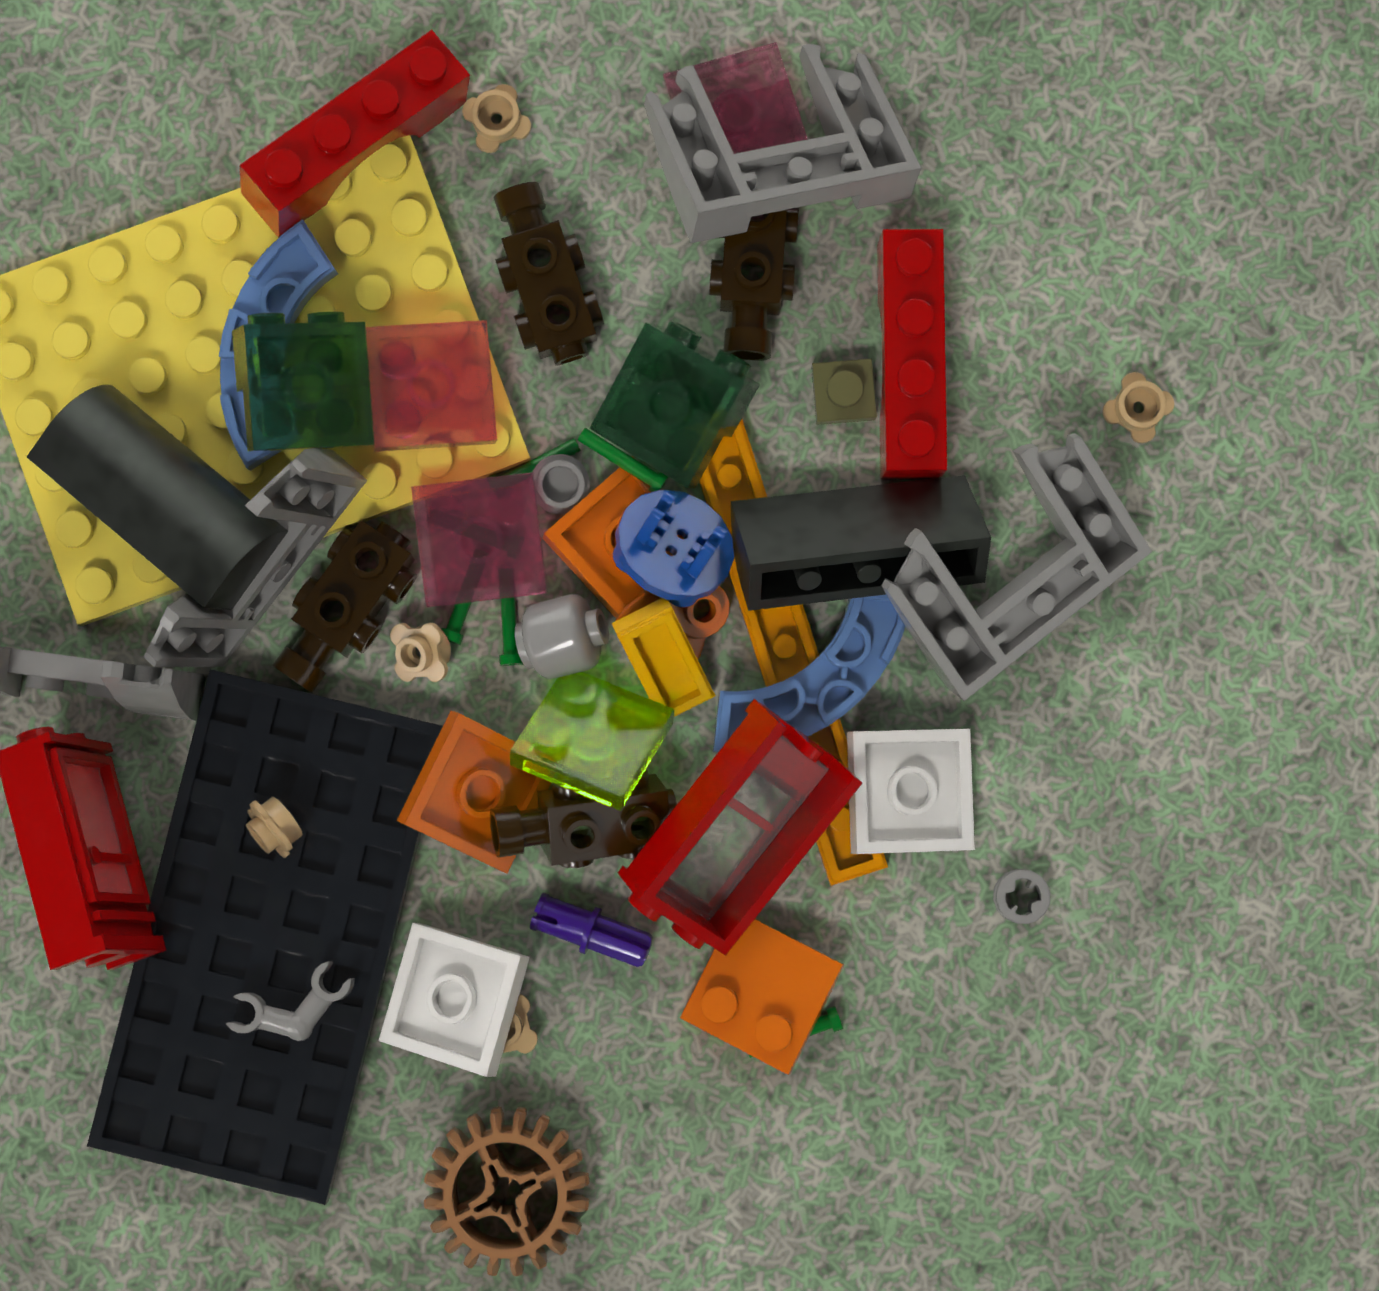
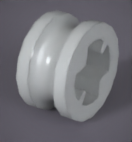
M1015 869L1006 872L998 879L994 887L993 901L997 911L1005 919L1017 924H1029L1038 921L1046 913L1050 905V890L1046 881L1039 874L1030 870ZM1019 879L1028 880L1026 888L1032 889L1035 886L1038 893L1037 900L1028 902V912L1024 914L1015 913L1018 906L1012 904L1008 907L1005 900L1006 893L1015 891V881Z

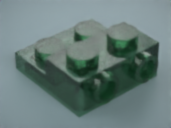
M317 312L307 315L308 323L285 324V314L259 313L248 315V324L232 330L237 392H243L248 452L374 445L365 322H345L344 312Z
M670 320L666 328L646 322L589 429L684 487L695 489L723 437H732L760 384L747 377L752 366L739 357L722 349H719L716 357H713L698 348L697 346L702 336L688 327L673 320Z

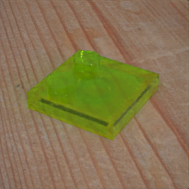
M584 672L558 677L511 748L510 765L621 811L672 727L675 709Z

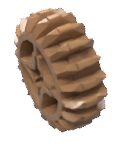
M500 1106L493 1107L490 1112L491 1127L487 1129L478 1114L470 1115L467 1118V1126L471 1133L470 1138L460 1129L453 1127L446 1136L449 1143L456 1150V1153L447 1148L437 1147L432 1154L435 1162L446 1168V1171L429 1170L424 1179V1182L429 1186L442 1189V1192L433 1193L424 1200L425 1209L445 1210L444 1214L438 1216L431 1223L432 1232L441 1233L452 1228L454 1234L450 1236L444 1249L451 1254L462 1243L467 1245L470 1250L465 1257L464 1265L468 1268H473L480 1254L490 1257L487 1265V1274L491 1276L497 1275L501 1259L510 1260V1270L513 1276L522 1275L524 1270L523 1256L529 1254L533 1265L537 1269L546 1267L548 1260L543 1245L546 1244L554 1253L564 1254L568 1245L558 1230L571 1235H578L582 1227V1223L576 1217L569 1214L568 1211L583 1212L587 1211L589 1207L588 1198L572 1193V1190L581 1189L589 1185V1174L585 1172H569V1168L576 1166L582 1161V1151L580 1149H573L562 1155L559 1149L567 1142L569 1132L566 1129H561L551 1140L547 1139L543 1134L549 1125L550 1117L545 1114L538 1118L534 1130L524 1127L527 1118V1109L525 1107H518L513 1116V1125H505L504 1112ZM509 1142L523 1145L535 1151L545 1161L524 1168L516 1167L508 1162L503 1152L498 1150L495 1143ZM478 1151L483 1162L481 1169L486 1180L485 1187L473 1194L470 1199L460 1203L457 1192L460 1169L468 1157ZM497 1174L500 1178L508 1177L509 1184L513 1179L519 1185L525 1183V1186L519 1190L515 1199L517 1209L514 1204L505 1205V1198L502 1203L498 1202L495 1198L488 1200L499 1184ZM555 1178L558 1191L556 1209L550 1219L540 1229L536 1230L531 1219L532 1213L529 1208L528 1197L541 1189L543 1183ZM486 1216H497L505 1220L512 1233L516 1232L519 1238L501 1239L492 1237L480 1231L469 1220L475 1218L477 1221Z

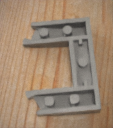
M802 45L799 57L826 136L736 154L733 153L693 65L685 66L677 72L675 82L682 92L662 106L659 97L652 91L646 94L644 106L660 163L690 243L747 232L750 219L753 216L851 197L856 209L910 199L920 174L921 166L865 54H857L854 73L824 67L820 59V45Z
M1075 433L1067 435L1066 446L1038 452V447L1030 443L1022 445L1013 451L1034 493L1062 541L977 609L973 608L928 539L917 528L909 533L904 543L911 548V551L894 582L885 579L882 584V588L902 622L946 687L963 701L982 688L1152 552L1082 437Z
M322 448L303 450L245 505L257 517L276 520L288 530V533L232 610L204 608L189 594L183 595L167 606L144 658L154 667H223L364 486L367 479L333 450Z
M0 646V695L19 697L24 674L27 675L25 687L63 692L64 680L87 683L86 695L115 699L128 711L138 714L197 721L204 674Z

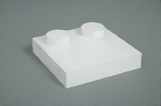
M970 729L847 732L848 769L863 782L849 800L851 854L975 850Z
M412 923L379 1041L485 1077H496L530 957L426 924Z

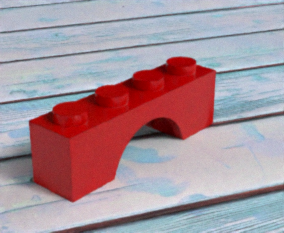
M431 29L239 165L241 194L279 238L302 219L305 221L326 206L342 181L374 152L388 143L407 135L422 137L459 109L466 102L470 74Z
M883 229L877 244L878 307L882 330L880 480L941 478L947 471L943 229Z

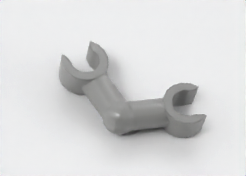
M328 961L320 964L312 975L311 991L295 1012L268 1006L261 996L255 993L245 992L234 995L235 999L247 1001L254 1006L255 1018L250 1024L232 1021L226 1023V1025L237 1033H249L261 1029L288 1036L296 1041H303L312 1034L314 1026L332 1002L344 999L351 993L355 978L348 979L338 992L331 993L324 987L323 977L333 962Z

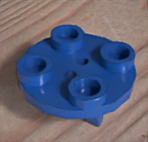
M658 490L639 496L625 509L615 532L616 546L613 551V560L616 566L621 571L627 573L644 590L669 600L671 604L677 607L692 606L699 598L709 596L727 578L734 560L732 535L722 517L705 501L681 491ZM666 551L671 552L673 556L668 555Z

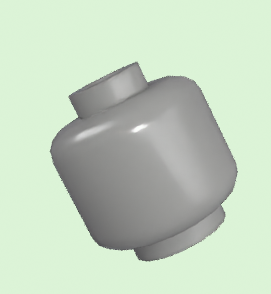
M569 594L528 606L523 614L522 622L517 623L515 626V642L520 659L527 669L534 668L542 677L554 679L595 667L600 659L601 645L608 644L609 630L605 616L599 608L592 610L582 596Z

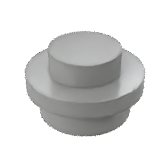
M564 454L551 455L541 460L533 469L530 477V491L533 499L542 509L553 514H566L588 495L590 489V479L585 467L577 459Z

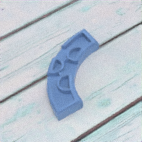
M303 219L283 233L267 248L250 269L249 277L242 287L233 308L229 309L222 333L219 357L221 358V406L233 444L245 467L250 471L301 439L293 425L284 397L283 360L285 348L293 325L304 306L325 283L338 275Z
M887 594L848 599L843 619L830 643L810 665L796 675L764 688L747 691H720L713 752L718 753L746 718L748 713L745 710L753 699H756L807 737L829 726L850 711L866 696L867 692L880 678L886 666L892 660L904 633L905 625Z

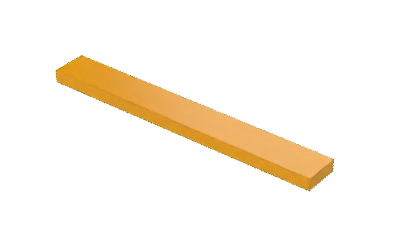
M740 411L683 428V434L705 502L722 517L731 535V501L767 497ZM734 555L729 576L765 687H768L796 675L810 665L819 656L803 604L748 611ZM840 718L829 726L808 736V738L831 753L848 768L847 739ZM848 801L816 841L830 886L888 868L884 853L851 854Z

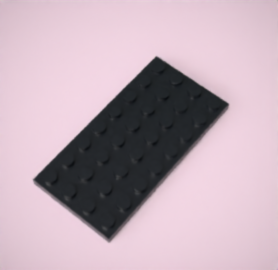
M210 669L150 899L151 904H149L147 911L154 912L156 921L151 923L153 935L163 936L166 951L134 962L87 1147L323 1205L328 1203L421 832L398 822L397 819L443 727L442 725ZM271 797H275L286 807L298 823L303 835L292 843L293 849L289 851L290 855L286 858H283L275 849L269 854L266 853L249 833L246 824L252 819L247 810L251 808L250 804L254 800L262 805ZM328 961L333 962L323 977V985L331 993L338 992L348 979L355 978L351 993L344 999L332 1002L314 1026L312 1034L303 1041H296L288 1036L261 1029L249 1033H237L226 1025V1023L232 1021L250 1024L255 1018L254 1006L247 1001L235 999L234 995L245 992L255 993L261 996L268 1006L295 1012L311 991V978L315 969L320 964Z

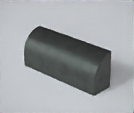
M100 385L91 388L68 403L51 421L27 455L30 461L204 608L232 610L288 533V530L276 520L257 517L245 506L250 501L247 496L113 385Z
M966 476L731 501V529L735 562L748 611L886 595L882 584L885 579L894 582L911 551V548L904 543L909 533L915 528L923 532L958 586L985 583L991 535Z

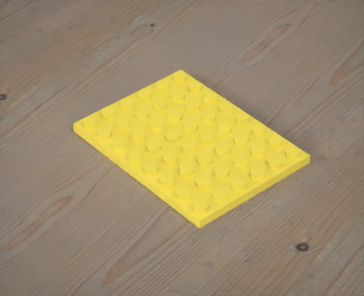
M411 135L388 143L365 159L337 187L327 205L304 221L338 275L325 283L304 306L293 325L285 348L283 360L284 397L293 425L301 439L251 471L245 467L226 426L220 400L221 358L219 357L229 309L233 308L242 287L249 277L250 269L278 237L241 194V188L0 275V409L77 625L84 626L182 590L27 458V455L55 416L73 399L91 388L100 385H113L250 500L303 450L322 448L335 451L367 479V482L324 537L342 531L347 527L356 526L361 520L367 522L531 460Z

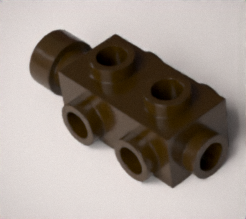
M538 182L521 183L498 192L493 198L501 221L508 222L512 235L501 238L506 256L495 259L506 294L517 290L524 309L523 313L514 315L524 349L536 347L540 359L552 356L556 366L588 356L589 352L586 344L597 341L594 327L604 325V321L594 291L582 292L576 271L584 269L585 263L575 234L564 237L559 220L548 224L545 223L542 210L546 208V204ZM541 248L547 250L551 255L547 265L535 267L529 263L528 256L532 251ZM555 305L566 307L570 312L569 319L559 325L551 323L547 319V312L551 307Z
M799 207L768 213V216L760 222L750 220L747 232L720 237L725 238L723 260H711L709 295L721 296L720 311L732 312L731 327L725 329L723 355L727 358L764 361L771 358L772 332L767 330V316L779 315L781 300H793L795 265L783 264L785 242L796 243ZM746 265L751 267L760 266L764 271V275L758 280L750 281L742 275L741 270Z
M362 520L354 531L348 527L345 528L335 539L328 551L327 557L332 560L319 580L315 577L309 578L293 601L292 606L297 611L291 620L305 629L292 649L287 646L284 648L272 666L313 693L326 674L321 669L334 651H337L346 658H348L353 649L364 653L371 646L383 624L376 620L375 617L388 599L395 604L400 603L417 578V574L409 570L415 561L412 554L406 551L411 541L383 521H381L376 530ZM368 551L377 553L379 555L378 566L370 572L361 571L358 567L359 557ZM331 601H339L344 606L343 616L335 622H328L323 617V609Z
M638 766L618 768L612 772V780L589 783L588 778L581 775L561 776L552 781V789L537 791L538 808L519 811L518 807L514 805L490 810L493 846L497 857L500 858L520 855L524 853L525 847L541 845L552 866L560 865L565 868L585 867L593 863L594 859L611 856L635 859L677 805L676 797L671 788L666 789L656 774L648 775L647 769ZM639 817H646V820L634 822ZM579 826L589 827V829L574 831Z

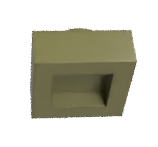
M872 358L812 363L816 425L876 420Z

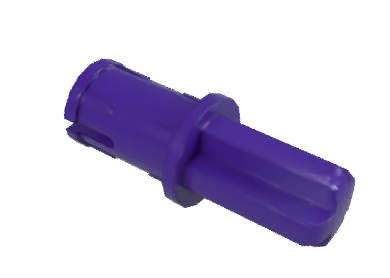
M544 892L541 894L534 910L537 915L536 917L533 916L530 922L531 930H538L579 945L580 953L586 954L588 949L636 967L642 966L645 963L652 946L653 936L649 932L602 916L601 908L595 907L592 912L553 898Z

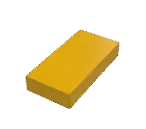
M660 598L611 623L662 723L715 697L669 600Z

